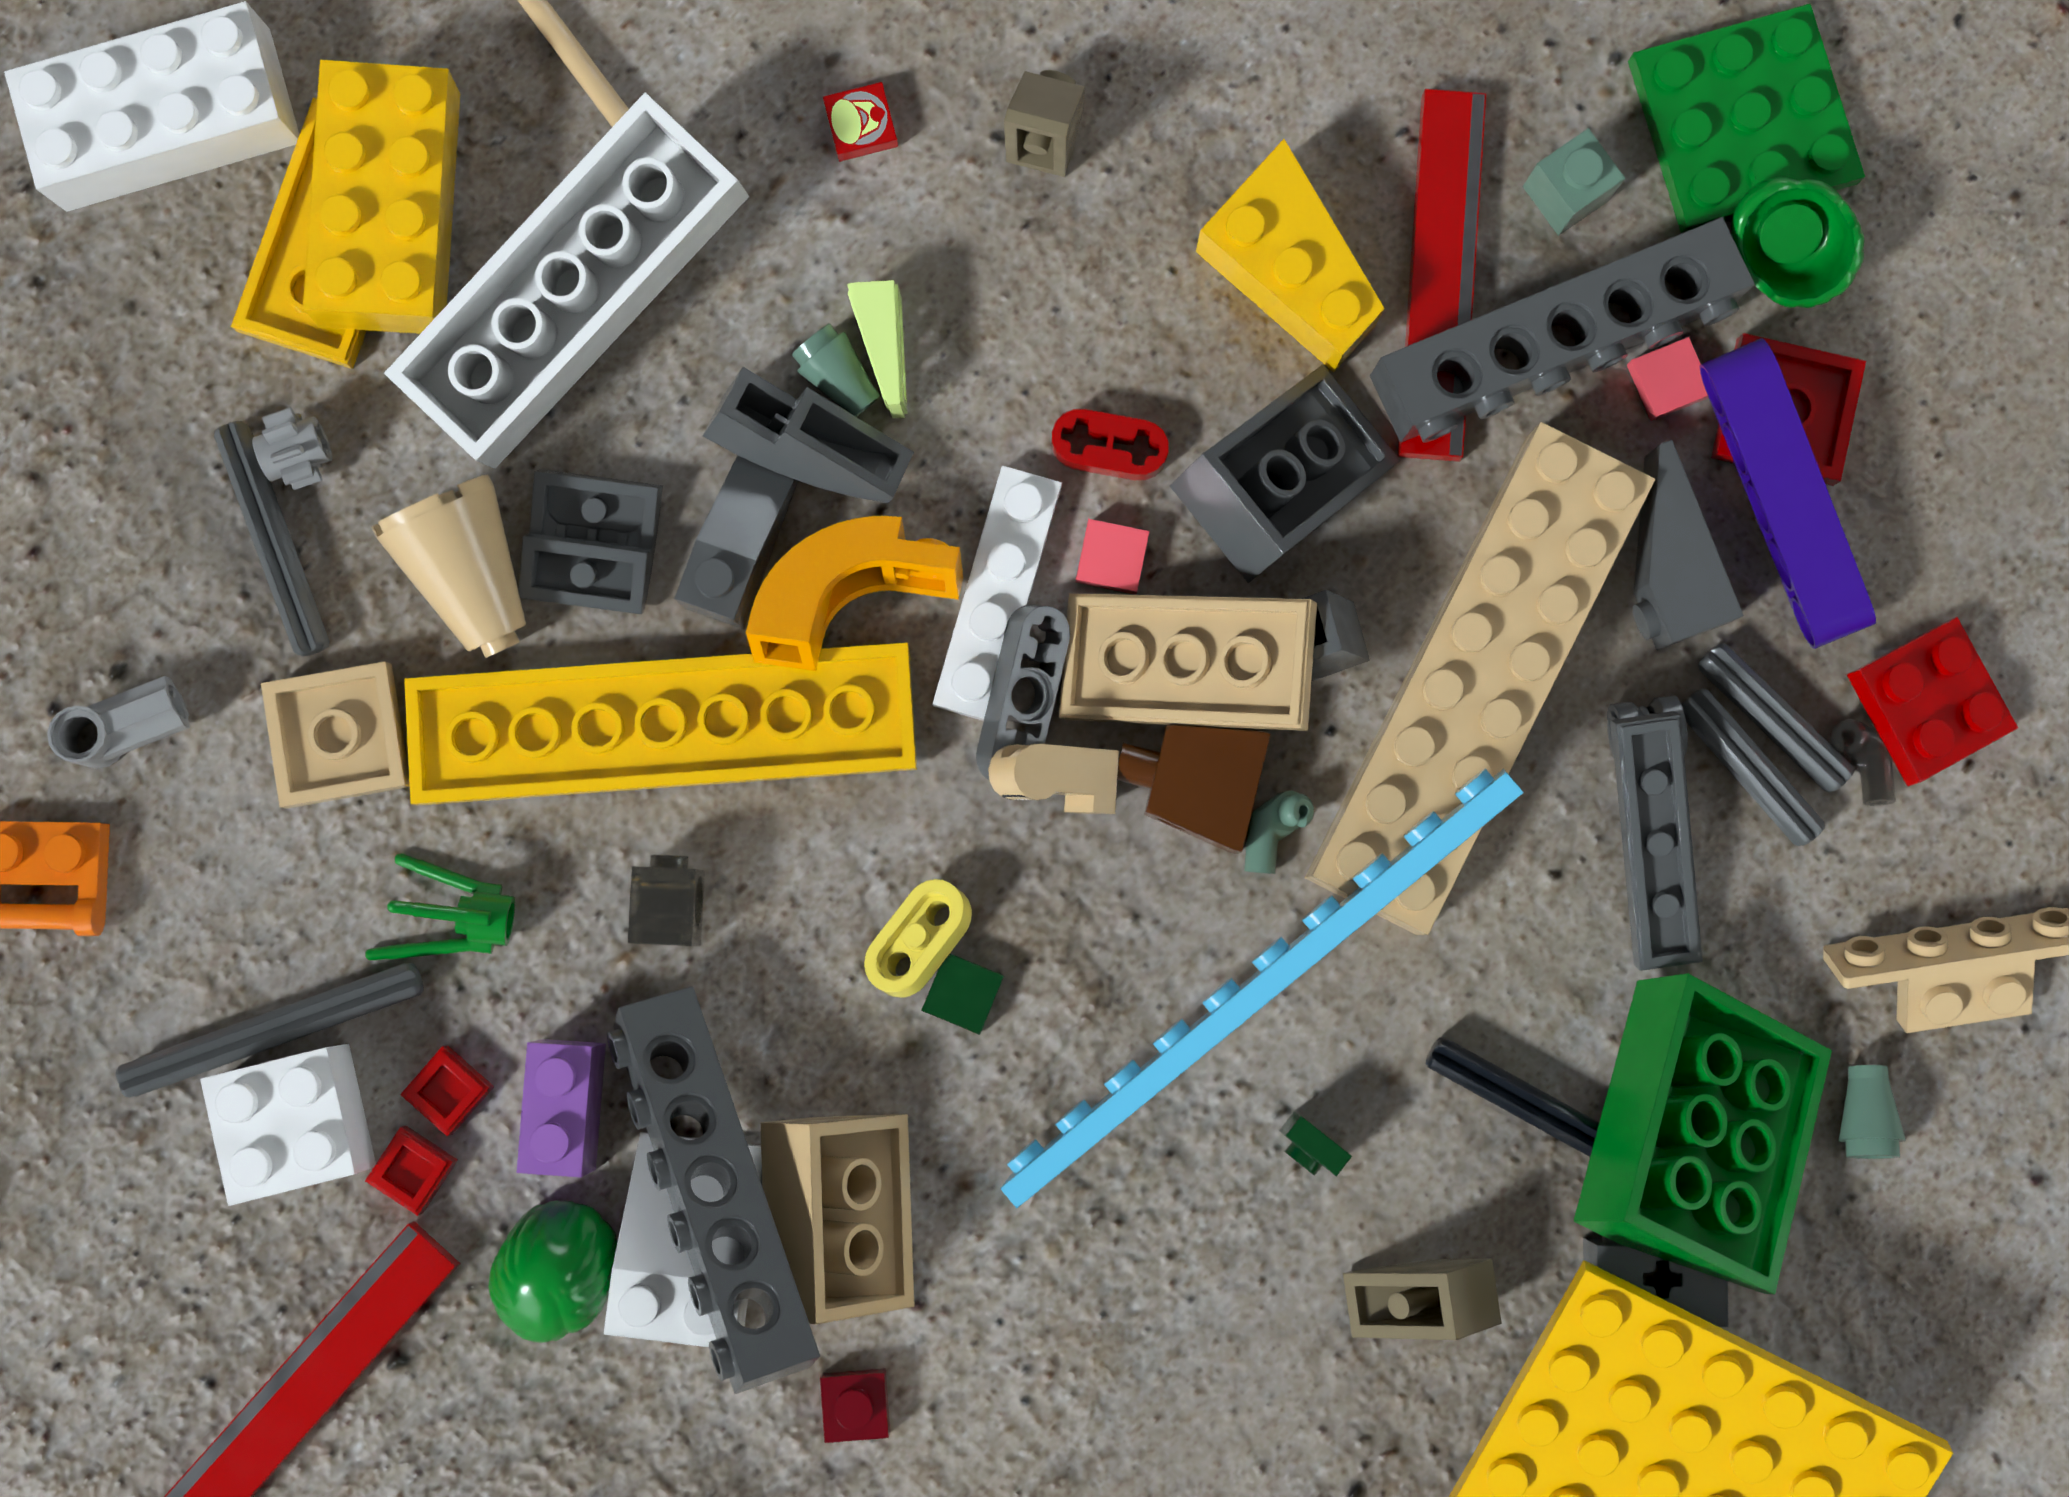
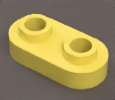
M937 879L925 881L915 887L876 936L866 952L864 967L869 981L876 988L893 997H908L919 992L969 928L972 910L965 894L951 883ZM949 907L950 914L947 921L942 925L935 926L934 918L936 913L941 908ZM909 957L911 962L909 970L904 975L897 976V963L901 959Z

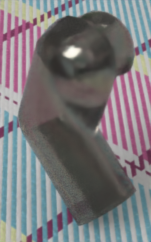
M1846 719L1837 723L1830 733L1829 742L1853 766L1854 770L1860 774L1863 805L1881 806L1895 803L1892 758L1879 734L1858 720Z

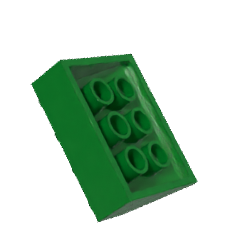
M1689 973L1637 980L1573 1222L1623 1246L1764 1294L1775 1295L1832 1050Z

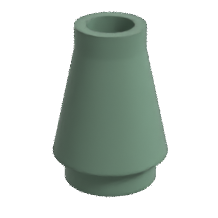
M830 323L808 338L792 354L800 365L797 372L855 417L881 397L873 387L846 333L838 334Z
M1849 1066V1080L1839 1135V1142H1845L1846 1157L1855 1159L1900 1158L1899 1142H1905L1906 1138L1889 1082L1888 1066Z

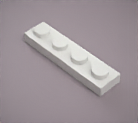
M1006 466L1001 467L932 703L933 707L984 721L1007 623L1017 609L1028 605L1062 488V482Z

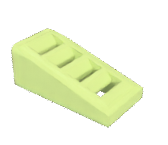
M894 280L847 284L849 289L848 296L886 408L890 411L892 418H905V414H908L903 310L898 284H895Z

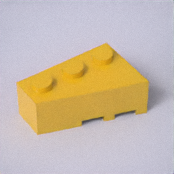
M1285 139L1276 146L1200 230L1196 253L1333 373L1375 328L1385 309Z

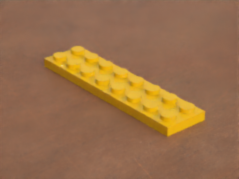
M908 643L823 648L820 652L816 671L755 663L752 654L404 678L410 803L412 805L917 770Z

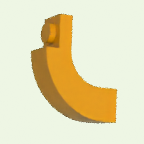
M868 516L850 519L823 528L793 546L774 565L762 582L755 597L746 630L754 662L816 671L823 639L829 623L846 604L865 594L878 591H898L959 600L963 582L960 547L949 546L945 542L933 538H922L917 541L906 540L903 519L897 516Z

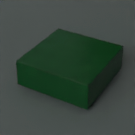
M950 953L940 965L921 1011L980 1035L1004 975Z

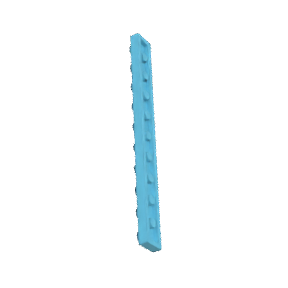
M1486 768L1475 775L1455 793L1462 802L1443 819H1440L1434 811L1424 817L1403 836L1410 844L1409 847L1392 861H1389L1383 853L1372 860L1352 878L1359 886L1341 903H1338L1332 895L1321 902L1302 919L1309 929L1290 945L1282 937L1270 944L1252 960L1258 971L1240 986L1232 978L1223 983L1202 1002L1208 1012L1189 1027L1183 1019L1177 1021L1152 1043L1159 1053L1142 1067H1139L1133 1059L1130 1060L1104 1083V1086L1110 1092L1092 1108L1085 1100H1082L1055 1123L1061 1133L1051 1142L1042 1147L1035 1139L1017 1153L1007 1163L1013 1173L1000 1188L1016 1209L1522 795L1524 793L1504 768L1494 777Z

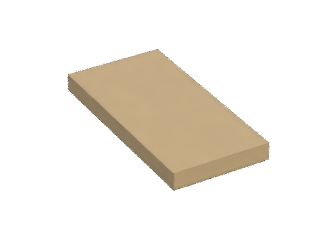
M1069 593L1067 621L1070 627V640L1062 671L1059 718L1076 721L1308 731L1317 602L1312 599Z

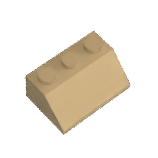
M908 1114L809 1117L760 1122L762 1188L809 1324L816 1325L914 1307Z

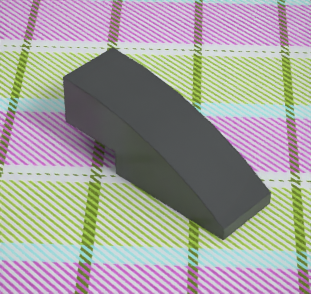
M742 367L726 390L702 435L732 453L778 474L814 487L883 503H889L893 499L914 454L910 449L808 387L796 399L745 367Z

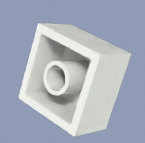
M349 1044L325 1047L200 1079L228 1206L354 1175L372 1169L376 1164Z

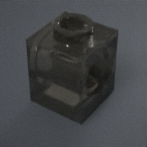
M650 855V867L632 866L628 943L701 946L705 871L688 869V856Z

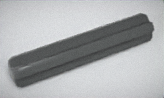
M1718 644L1703 656L1698 664L1699 670L1824 791H1836L1850 779L1854 773L1853 766L1727 644Z
M1704 688L1697 690L1681 703L1688 725L1794 845L1804 846L1821 834L1825 829L1824 821L1709 690Z

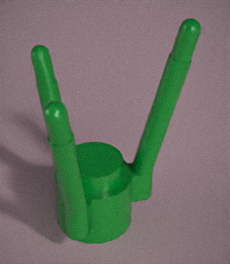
M400 853L395 856L394 860L397 865L469 892L473 896H461L458 907L392 900L387 905L388 911L414 917L454 921L455 932L457 934H464L467 938L370 948L365 952L366 959L371 961L469 951L492 954L494 944L508 945L514 923L515 897L501 895V884L480 882L406 854Z

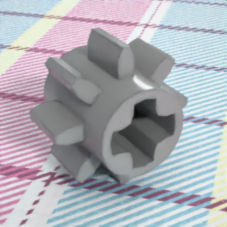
M292 407L262 417L266 429L262 430L261 435L253 437L252 444L257 461L267 479L274 481L282 478L284 484H291L293 490L322 481L323 479L318 468L322 467L323 463L332 461V451L318 419L312 416L302 420L301 414H295Z

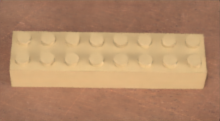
M1542 422L1525 438L1305 879L1343 898H1347L1359 888L1352 878L1367 864L1382 853L1389 861H1392L1410 846L1403 836L1419 821L1433 811L1440 819H1443L1462 802L1455 793L1485 768L1493 777L1503 768L1509 774L1641 510L1655 478ZM1482 827L1376 915L1415 935H1429Z

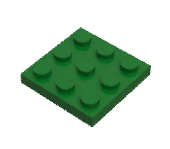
M1811 3L1633 52L1628 60L1681 234L1723 217L1725 222L1733 220L1735 209L1742 197L1754 185L1766 179L1775 177H1790L1797 180L1815 179L1829 184L1837 191L1858 185L1865 178Z

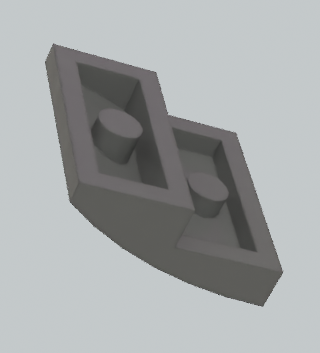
M544 469L534 471L529 534L523 536L518 590L520 598L643 614L652 573L663 485Z

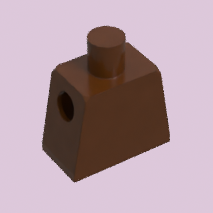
M1167 725L1159 752L1123 743L1118 761L1117 780L1150 788L1144 815L1227 852L1239 854L1243 851L1271 734L1260 731Z

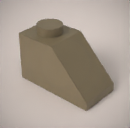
M1044 70L1040 72V75L1024 71L1004 118L1006 162L1065 177L1084 111L1085 87L1077 85L1072 77L1058 71Z
M1434 1259L1343 1273L1352 1338L1459 1340L1502 1324L1492 1259Z

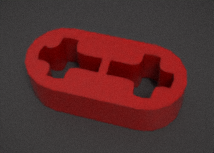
M1073 409L1063 413L1052 429V450L1056 459L1064 466L1074 470L1129 480H1148L1155 477L1164 468L1169 453V442L1165 432L1157 424L1144 419L1087 409ZM1076 425H1084L1088 427V437L1107 441L1106 447L1086 445L1083 449V454L1071 453V443L1061 438L1063 434H1073ZM1137 436H1146L1149 438V448L1158 450V455L1147 456L1144 465H1135L1132 463V453L1113 449V443L1134 445Z

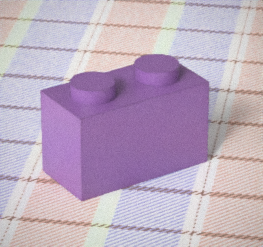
M550 1039L527 1042L516 1173L583 1177L596 1170L606 1043Z

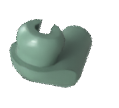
M1292 790L1280 792L1251 813L1247 830L1245 872L1275 874L1278 842L1299 827H1306L1313 819L1314 805L1306 795Z

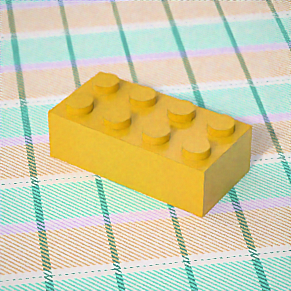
M320 60L303 310L320 328L421 334L447 306L461 96L448 68Z

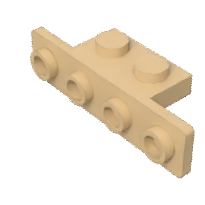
M2047 907L2024 915L2004 918L1982 917L1975 919L1971 923L1939 928L1917 927L1907 933L1874 938L1869 936L1853 937L1846 942L1825 945L1823 947V959L1841 985L1847 989L1898 981L1896 1020L1906 1033L2032 1014L2035 960L2069 955V909Z

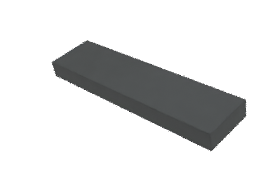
M1675 711L1611 720L1634 965L1640 971L1703 962L1681 715Z

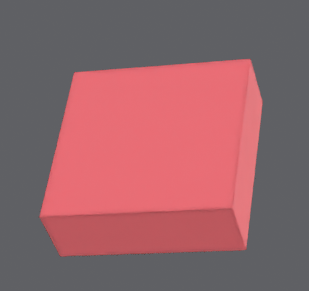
M1689 337L1632 359L1627 364L1650 421L1708 399L1700 374L1699 366L1701 364Z
M1088 519L1076 583L1136 595L1150 531Z

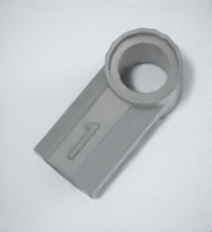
M163 676L87 707L77 705L63 709L50 722L47 733L48 742L55 755L65 761L95 769L105 768L117 762L125 753L190 728L188 721L189 713L183 697L176 689L172 679ZM94 723L98 731L97 741L90 750L82 753L78 748L77 742L79 732L84 726Z

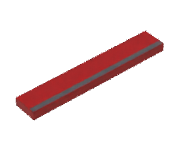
M1425 89L1421 97L1405 347L1472 320L1486 93ZM1450 372L1437 373L1438 382L1443 389L1454 394L1464 392L1463 384L1456 375ZM1466 416L1456 420L1458 425L1456 429L1433 441L1423 443L1420 435L1401 443L1399 441L1398 457L1460 462L1464 453Z
M415 1221L408 1223L164 1497H253L461 1263Z

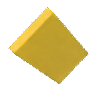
M313 98L231 328L239 333L353 369L367 330L320 328L303 310L317 98Z

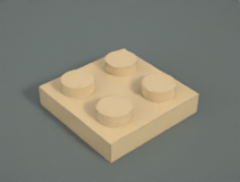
M384 661L261 683L279 807L288 809L410 787L392 664Z

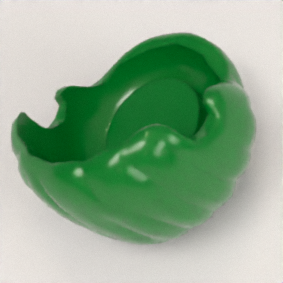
M1790 177L1766 179L1754 185L1742 197L1735 209L1730 234L1755 286L1773 302L1788 308H1812L1828 303L1834 297L1841 295L1853 283L1864 260L1863 247L1865 238L1855 213L1840 194L1829 184L1815 179L1797 180Z
M549 1201L545 1204L536 1205L527 1211L507 1235L492 1263L488 1288L491 1301L499 1318L517 1336L537 1343L557 1341L568 1333H575L588 1327L600 1314L609 1296L612 1266L618 1241L615 1238V1231L608 1222L601 1218L599 1212L588 1205L573 1201Z

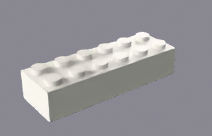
M645 92L384 374L471 457L480 463L496 469L748 199L749 195L736 177Z

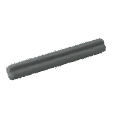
M243 421L230 422L218 427L214 432V438L293 652L302 657L314 655L329 647L330 641L271 481L264 475L257 461L252 444L254 435L251 427Z

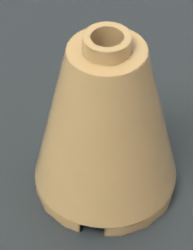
M482 475L458 484L459 491L457 492L451 490L440 495L438 493L378 521V524L373 525L371 528L377 540L469 652L480 647L485 658L519 643L520 640L515 630L526 626L495 488L489 475Z

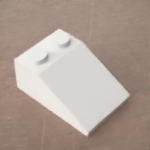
M642 1131L639 1136L612 1266L604 1335L709 1347V1342L716 1339L709 1315L699 1316L693 1305L688 1287V1278L695 1276L688 1252L678 1253L673 1244L667 1215L674 1213L667 1189L658 1191L653 1183L648 1167L647 1153L654 1151L648 1132ZM679 1136L680 1138H683V1139H686V1140H694V1139H697V1138H694V1137ZM748 1144L762 1185L761 1146ZM703 1175L691 1180L692 1190L701 1200L714 1202L723 1198L722 1186L713 1177ZM719 1237L712 1241L713 1253L719 1261L729 1265L739 1264L744 1261L743 1248L735 1239ZM741 1299L733 1304L734 1316L744 1327L748 1299Z

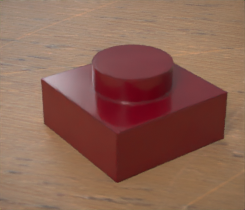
M886 1368L822 1373L820 1387L825 1443L889 1438L890 1420Z

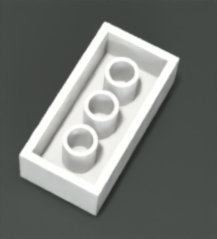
M246 1L4 71L35 187L66 212L296 145L300 135L271 31Z

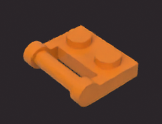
M0 821V902L1 885L78 886V900L75 904L0 903V929L74 930L78 936L101 935L106 920L110 824Z

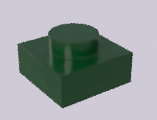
M1295 1111L1279 1130L1292 1141L1284 1152L1314 1176L1323 1166L1337 1177L1352 1157Z

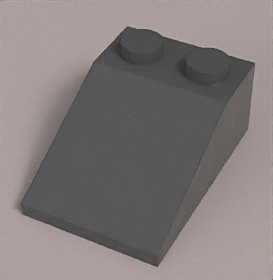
M1322 364L1204 452L1170 487L1247 583H1249L1401 460Z

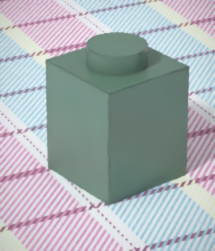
M1588 128L1538 162L1524 183L1523 188L1559 236L1607 203L1626 178Z

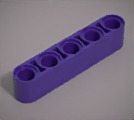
M1760 338L1702 363L1699 367L1705 390L1795 618L1806 641L1813 649H1816L1876 624L1875 611L1785 379L1770 346L1763 338Z

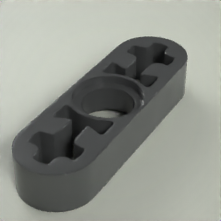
M1023 606L1017 609L1008 620L976 751L978 768L988 780L991 759L999 749L1004 746L1017 744H1045L1070 640L1068 621L1063 613L1054 607ZM1032 625H1038L1039 629L1046 632L1044 643H1037L1034 637H1030ZM1022 658L1040 662L1039 669L1021 666ZM1026 677L1033 684L1035 697L1031 707L1025 712L1020 713L1012 703V690L1018 680ZM1007 721L1026 724L1024 732L1006 728Z

